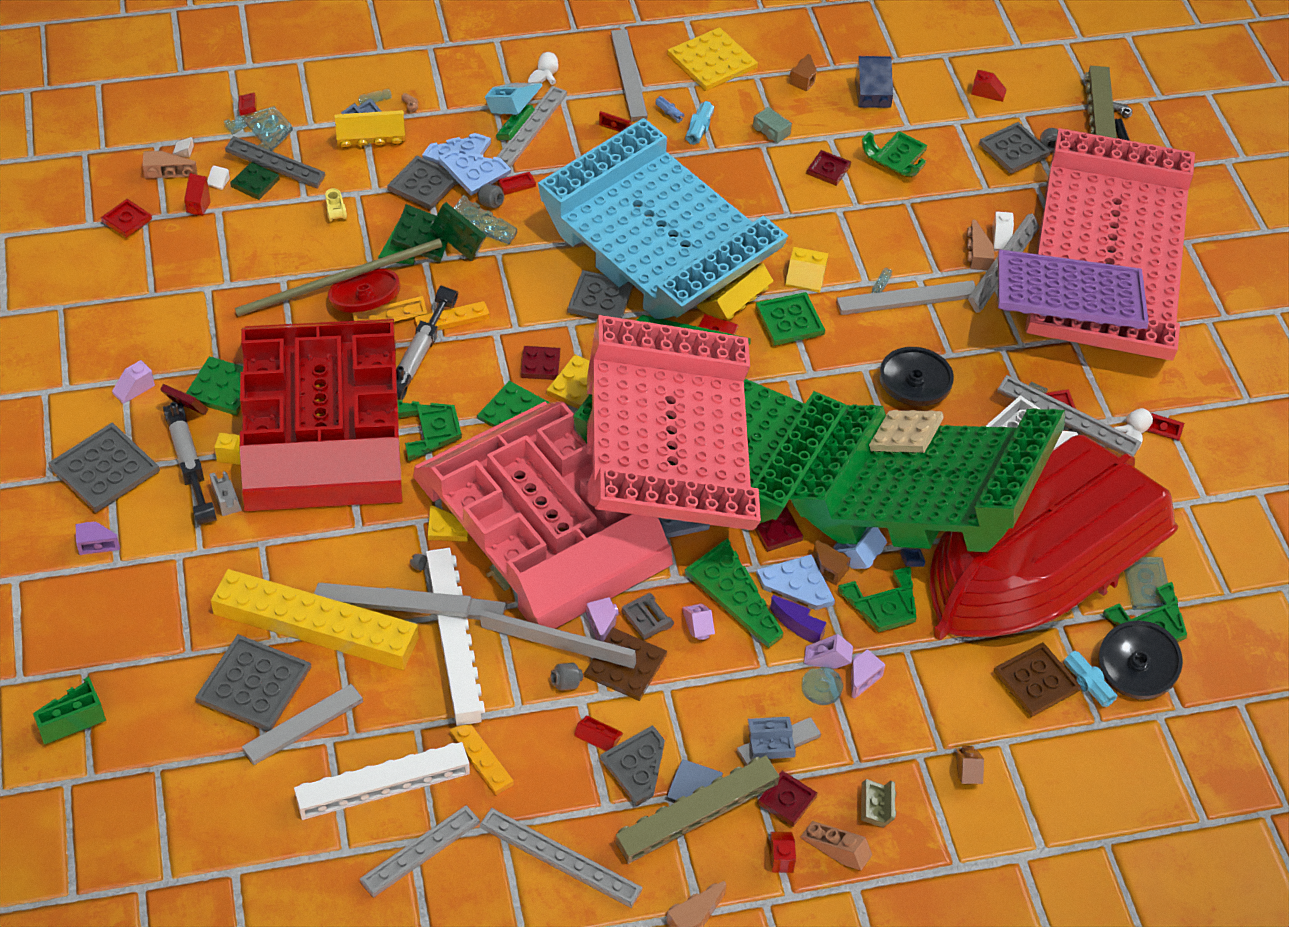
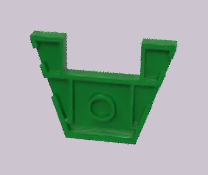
M398 400V417L418 415L424 440L405 443L408 461L462 438L455 405L439 403L423 405L417 401L403 403V400Z
M910 566L893 571V577L899 588L863 597L856 581L838 586L839 593L878 632L916 622L917 616Z
M1172 582L1156 588L1155 593L1164 606L1132 619L1129 618L1120 603L1104 609L1103 615L1116 626L1129 621H1147L1166 629L1177 642L1187 638V631L1182 613H1180L1178 607V599L1175 596Z

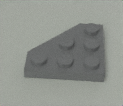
M653 725L600 755V760L636 806L653 797L656 788L665 740Z

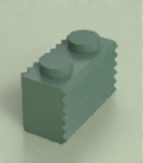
M770 107L756 114L753 120L754 128L764 133L768 139L779 143L791 134L792 123L784 119L779 113L777 114L772 108L770 109Z

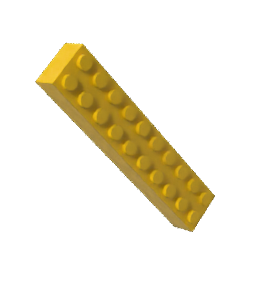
M230 569L225 573L211 599L214 615L400 670L405 669L419 639L418 624Z

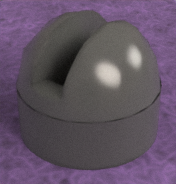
M418 553L412 555L413 559H410V565L414 569L423 570L427 564L426 555Z

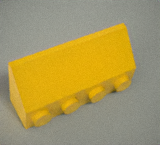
M403 110L335 115L337 146L349 147L354 144L366 146L370 143L383 145L386 142L400 144L402 141H405Z
M764 263L757 264L696 306L709 316L726 321L734 317L736 311L746 307L745 304L747 302L755 300L759 292L766 291L769 288L768 285L773 282V279Z

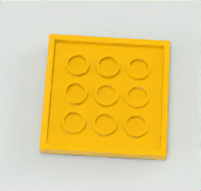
M720 27L670 48L667 53L705 91L758 68V62Z

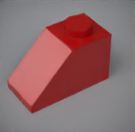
M977 70L971 95L1003 102L1007 91L1005 86L994 73Z
M189 174L184 198L186 213L203 216L211 203L206 176Z
M770 832L772 873H794L796 849L793 833Z

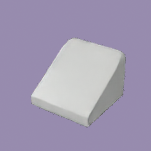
M190 137L177 142L173 155L190 158L194 147L193 138Z
M213 166L207 180L208 186L222 190L230 179L229 170Z

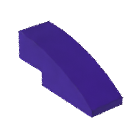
M775 595L772 596L770 610L788 629L811 643L822 640L826 628L825 621L809 616L810 609Z

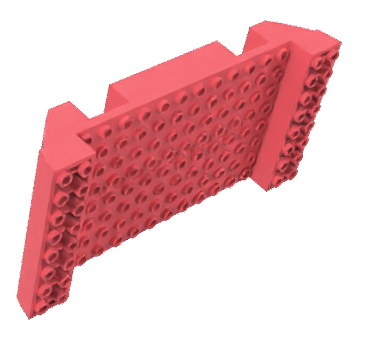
M1058 129L1046 185V202L1041 219L1036 254L1141 268L1149 323L1147 329H1135L1129 326L1119 327L1107 323L1098 324L1093 321H1078L1071 318L1061 319L1056 316H1041L1029 313L1026 318L1025 332L1173 361L1178 350L1180 323H1176L1187 198L1193 177L1195 152L1068 129Z

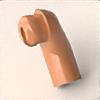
M404 93L401 100L408 103L407 108L410 112H415L418 109V100Z

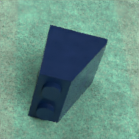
M891 56L858 57L855 76L858 107L891 108L893 99Z

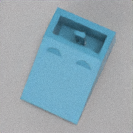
M511 83L496 86L486 94L485 99L491 113L516 115L521 112L543 85L542 83Z

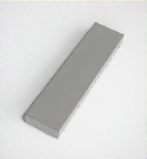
M811 717L792 725V737L795 748L821 736ZM750 743L737 748L738 755L744 765L747 766L753 759Z

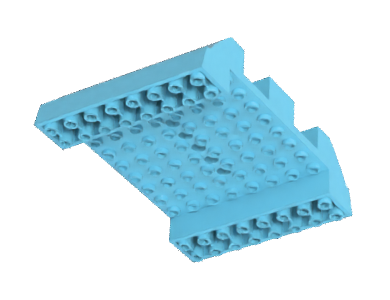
M643 118L538 182L541 201L544 202L558 233L568 244L573 247L583 241L596 252V268L614 284L621 287L629 281L644 294L643 309L655 319L673 316L678 318L781 249L789 235L764 215L754 222L750 221L667 153V136Z

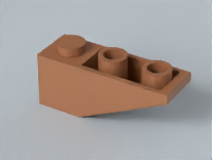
M163 151L143 152L145 178L189 177L190 173L198 175L196 161Z
M972 220L971 227L967 228V237H970L967 242V249H970L967 262H970V269L988 271L994 262V246L978 222Z
M812 821L801 835L804 841L839 863L854 869L862 870L872 856L866 837Z
M725 881L710 885L706 891L700 894H693L682 904L673 905L667 911L666 922L670 927H704L725 895Z

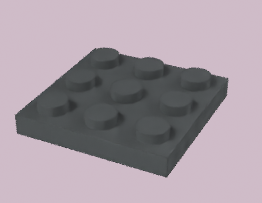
M1019 122L990 134L979 141V145L1010 174L1050 155V150Z
M416 156L387 185L388 191L431 210L457 181L444 167Z
M582 270L568 306V313L598 319L599 315L623 318L634 285L628 281L621 287H618L603 274Z

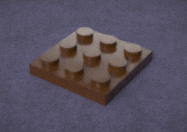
M612 627L604 642L635 650V667L630 668L593 658L584 672V677L640 701L666 658L667 650Z
M1044 642L996 666L993 671L1030 717L1079 692L1081 689L1080 684Z

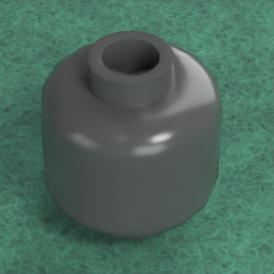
M1056 128L1045 129L1040 136L1041 143L1050 150V153L1054 151L1058 133Z
M485 184L478 192L479 202L483 206L497 208L504 201V193L498 186Z
M575 663L557 664L551 671L552 685L556 686L558 690L576 689L580 681L583 680L582 670Z

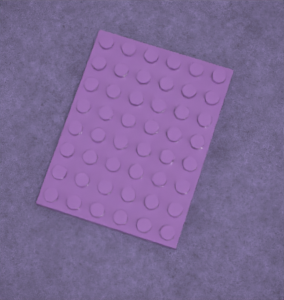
M999 249L998 309L1020 311L1024 314L1035 313L1041 316H1056L1061 319L1071 318L1078 321H1093L1098 324L1107 323L1119 327L1129 326L1135 329H1147L1149 321L1141 268Z

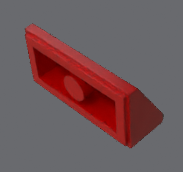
M602 111L599 112V125L621 132L633 125L630 120Z
M1151 413L1153 422L1146 431L1177 441L1180 440L1185 423Z
M587 715L578 722L574 733L575 737L604 751L615 747L623 735L621 731Z

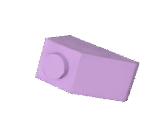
M142 360L124 370L112 393L123 404L155 386L152 370Z
M610 597L589 602L586 607V616L596 639L604 642L612 627H615L616 616L619 615L616 604H612Z
M703 604L682 607L692 636L701 640L709 638L711 634H715L711 609Z
M839 634L806 646L804 663L810 666L837 669L852 663L853 646Z
M868 649L862 654H857L852 660L851 690L854 699L879 680L884 673L885 664Z

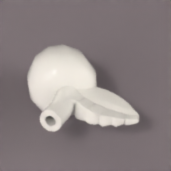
M545 52L540 56L538 70H535L530 75L528 83H542L546 78L551 85L556 83L552 74L558 70V59L554 53Z
M1140 408L1128 414L1126 418L1127 425L1114 428L1141 441L1142 444L1143 438L1141 433L1149 429L1153 418L1148 410Z

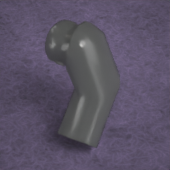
M1113 102L1114 111H1118L1125 118L1132 115V109L1128 105Z

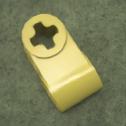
M335 188L328 189L325 193L329 222H332L333 219H347L341 192Z

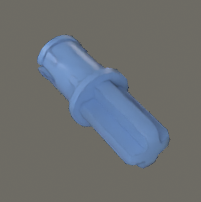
M662 96L656 99V105L664 110L666 115H670L676 122L683 120L680 116L684 117V113L679 111L675 104L669 103Z

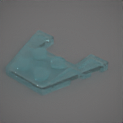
M275 106L257 111L251 116H239L234 121H230V119L223 121L225 127L232 135L248 126L262 142L258 146L273 151L293 131L292 125Z

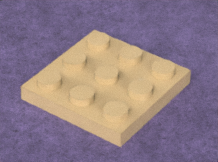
M915 410L889 411L869 444L871 451L925 453L944 418L941 411Z

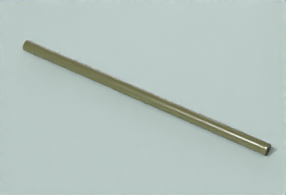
M436 239L236 307V314L241 316L442 247L440 239Z

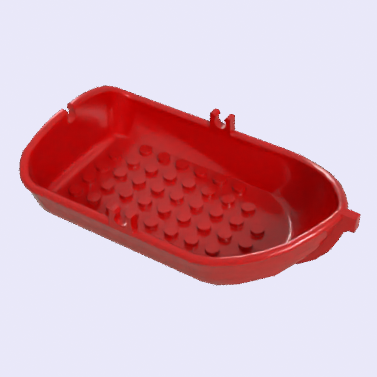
M1085 435L1072 436L1053 449L1014 527L1009 528L1004 536L988 552L967 551L962 532L945 531L941 536L933 554L929 581L932 604L939 623L935 627L934 636L941 640L948 634L960 637H995L1014 634L1058 618L1097 590L1098 593L1105 596L1109 585L1113 588L1117 587L1120 573L1166 541L1178 530L1179 527L1175 522L1170 491L1135 468V458L1130 454L1126 453L1118 457Z

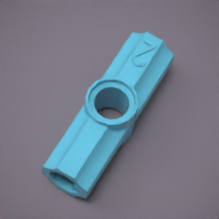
M705 101L701 103L697 113L692 115L690 128L686 134V140L689 144L695 145L699 143L704 132L708 131L710 118L714 112V106L711 102Z
M1073 651L1065 658L1064 664L1077 677L1076 680L1080 684L1081 689L1085 692L1089 691L1102 707L1110 706L1117 699L1118 695L1104 681L1102 671L1096 666L1092 667L1079 652Z

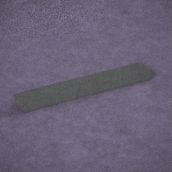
M235 136L231 138L225 148L227 153L317 189L325 177V172Z

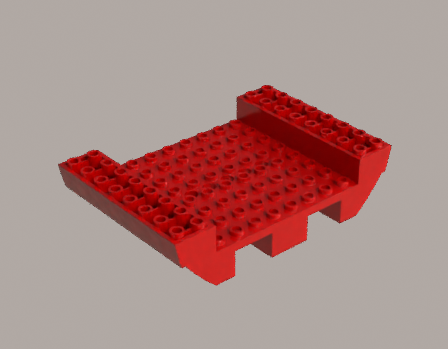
M394 319L259 325L242 328L243 372H241L240 403L243 424L242 431H240L239 446L245 511L403 502ZM324 370L322 373H317L316 371ZM318 384H324V385H325V386H323V387H316V385H318ZM319 398H324V399H325V400L322 401V402L316 401V400L319 399ZM318 413H325L324 416H317Z

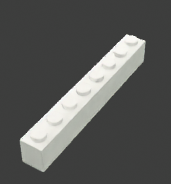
M451 743L442 748L429 749L416 755L410 754L401 759L388 760L379 765L366 766L353 772L347 771L341 775L325 777L312 783H303L294 787L301 819L305 820L469 775V761L463 743Z

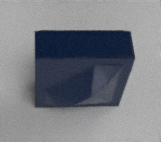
M901 549L900 555L906 567H924L926 561L920 549Z

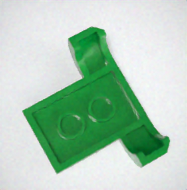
M900 131L882 149L876 145L873 133L868 132L862 138V148L870 159L901 175L913 177L926 164V160L923 158L919 159L918 164L913 163L927 150V145Z

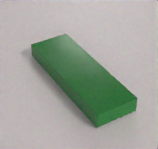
M526 105L519 114H512L496 134L497 140H511L534 112L533 105Z

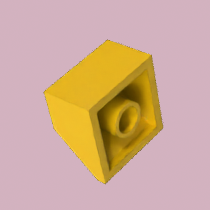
M794 247L785 286L820 293L829 253Z

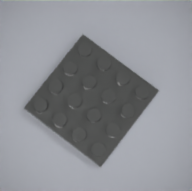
M110 423L48 463L49 468L95 512H98L160 471L159 466L114 423Z
M237 634L195 699L197 703L270 731L311 669V663Z

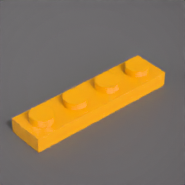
M423 296L383 305L369 311L352 313L353 321L394 319L395 322L427 314Z
M484 301L443 310L435 326L438 327L437 331L486 320L490 319V313ZM433 313L414 317L416 326H418L420 321L428 323Z
M471 724L456 726L450 729L451 737L456 743H463L467 758L495 795L514 785L513 779Z

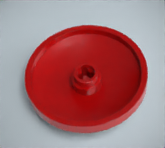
M379 268L333 284L328 291V297L331 306L338 311L348 313L364 312L381 307L394 299L401 289V284L395 272Z

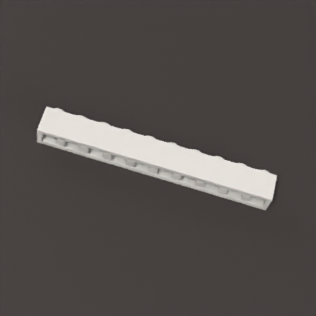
M450 548L426 551L432 592L463 595L461 586H457V583L460 582L458 570L454 571V567H457L456 556L451 555ZM437 614L456 725L461 726L482 722L481 714L485 713L483 701H479V696H482L480 684L475 682L478 679L477 667L472 666V663H475L474 651L469 650V646H472L471 635L466 634V630H469L468 619L461 616Z

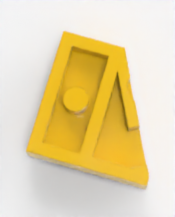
M430 506L428 540L468 541L467 530L454 514L438 507Z

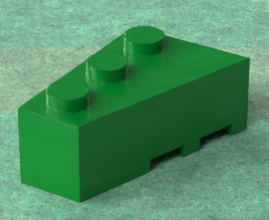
M89 676L83 679L84 683L75 689L73 687L68 689L67 694L59 700L55 698L33 713L44 745L106 721L101 702Z

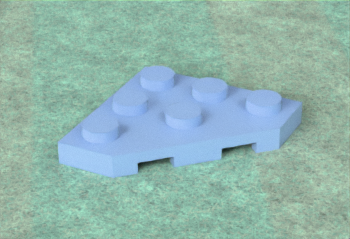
M474 133L470 134L468 138L460 139V137L446 140V143L439 145L437 142L432 143L422 154V158L442 166L438 162L439 157L451 150H458L459 153L468 155L469 153L483 155L491 144V138Z
M451 150L440 156L438 160L470 195L479 192L485 184H493L511 173V168L498 157L491 159L485 158L481 154L469 153L468 155L459 153L458 150Z
M812 555L775 564L756 571L763 590L782 594L783 598L796 603L800 601L808 604V607L814 610L829 607L835 603V599Z

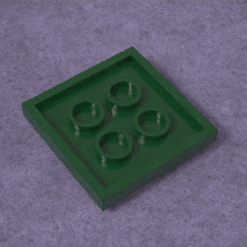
M405 204L390 244L407 250L440 239L442 247L420 254L440 263L448 242L430 228L436 215Z

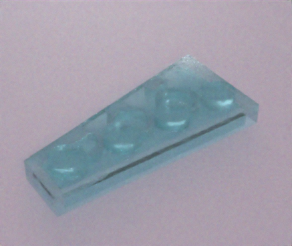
M465 195L461 197L454 207L455 210L485 233L487 237L510 244L517 235L516 227L501 218L497 219L493 216L492 212L481 209L479 204L470 202Z

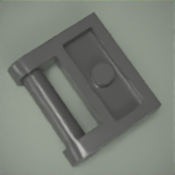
M651 593L622 606V613L643 640L664 629L668 630L674 625V621L666 616L655 602V597ZM645 605L651 608V610L660 620L659 622L655 620V618L648 611Z

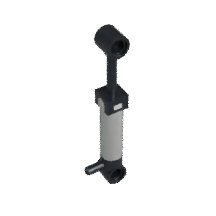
M440 285L435 296V302L439 304L428 323L420 321L415 336L396 368L398 400L404 399L408 386L425 354L437 339L438 327L435 325L445 307H454L458 298V291Z
M172 402L170 405L163 406V411L185 485L192 484L198 505L192 507L196 524L198 526L217 521L213 503H205L199 483L204 481L203 471L186 420L182 402Z

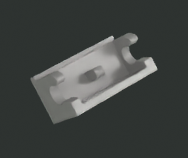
M223 471V478L218 479L215 473L209 474L211 486L222 516L241 511L227 472Z

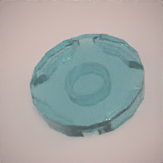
M827 667L810 669L802 680V692L805 697L819 705H829L836 702L843 691L840 675Z

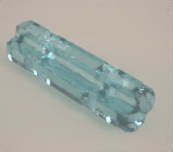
M390 89L382 90L383 92L376 91L367 93V95H359V102L363 104L370 98L373 102L382 101L383 98L385 100L390 99L392 96Z
M883 269L882 274H880L872 288V293H879L884 290L892 276L891 269Z

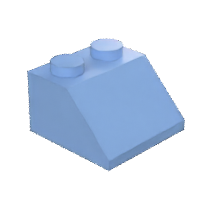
M867 527L858 544H840L837 542L833 549L851 558L849 567L853 569H867L873 564L876 556L883 551L887 540L878 527Z

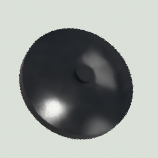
M903 347L890 352L883 359L879 378L884 390L894 399L908 405L929 406L941 402L949 395L953 386L954 374L949 363L936 352L921 347Z
M1129 621L1116 626L1105 636L1099 651V667L1104 675V679L1117 692L1135 699H1151L1168 692L1176 684L1183 665L1182 652L1176 639L1163 627L1147 621Z

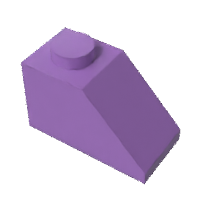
M97 522L76 524V544L79 555L120 550L117 534Z

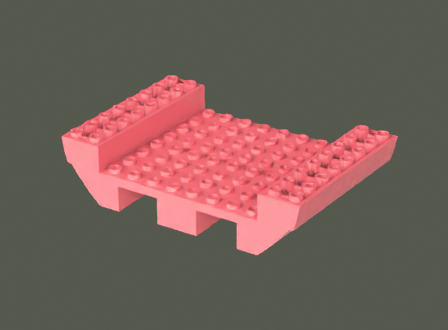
M598 316L587 375V394L592 395V411L587 423V454L593 455V472L588 483V502L595 506V509L754 530L761 521L759 489L751 488L744 394V380L750 368L748 338L609 316ZM666 415H670L674 419H669ZM667 430L674 432V435L669 434ZM668 446H673L675 450L669 449ZM667 461H672V462H674L676 465H675V466L670 465L669 462H667Z
M543 402L416 465L413 477L433 502L440 498L443 500L518 594V610L526 620L555 629L585 613L587 603L608 597L611 599L673 565L671 546L668 544L658 517L598 510L588 502V483L593 472V455L587 454V444L574 430V414L564 402H551L548 404ZM519 475L524 476L525 478L519 480L515 477ZM531 488L535 489V491L527 492L526 489ZM539 501L546 502L545 505H538L536 503ZM550 514H552V515H556L557 517L554 518V519H551V518H548L547 516L550 515ZM563 527L567 528L568 530L561 532L558 529Z

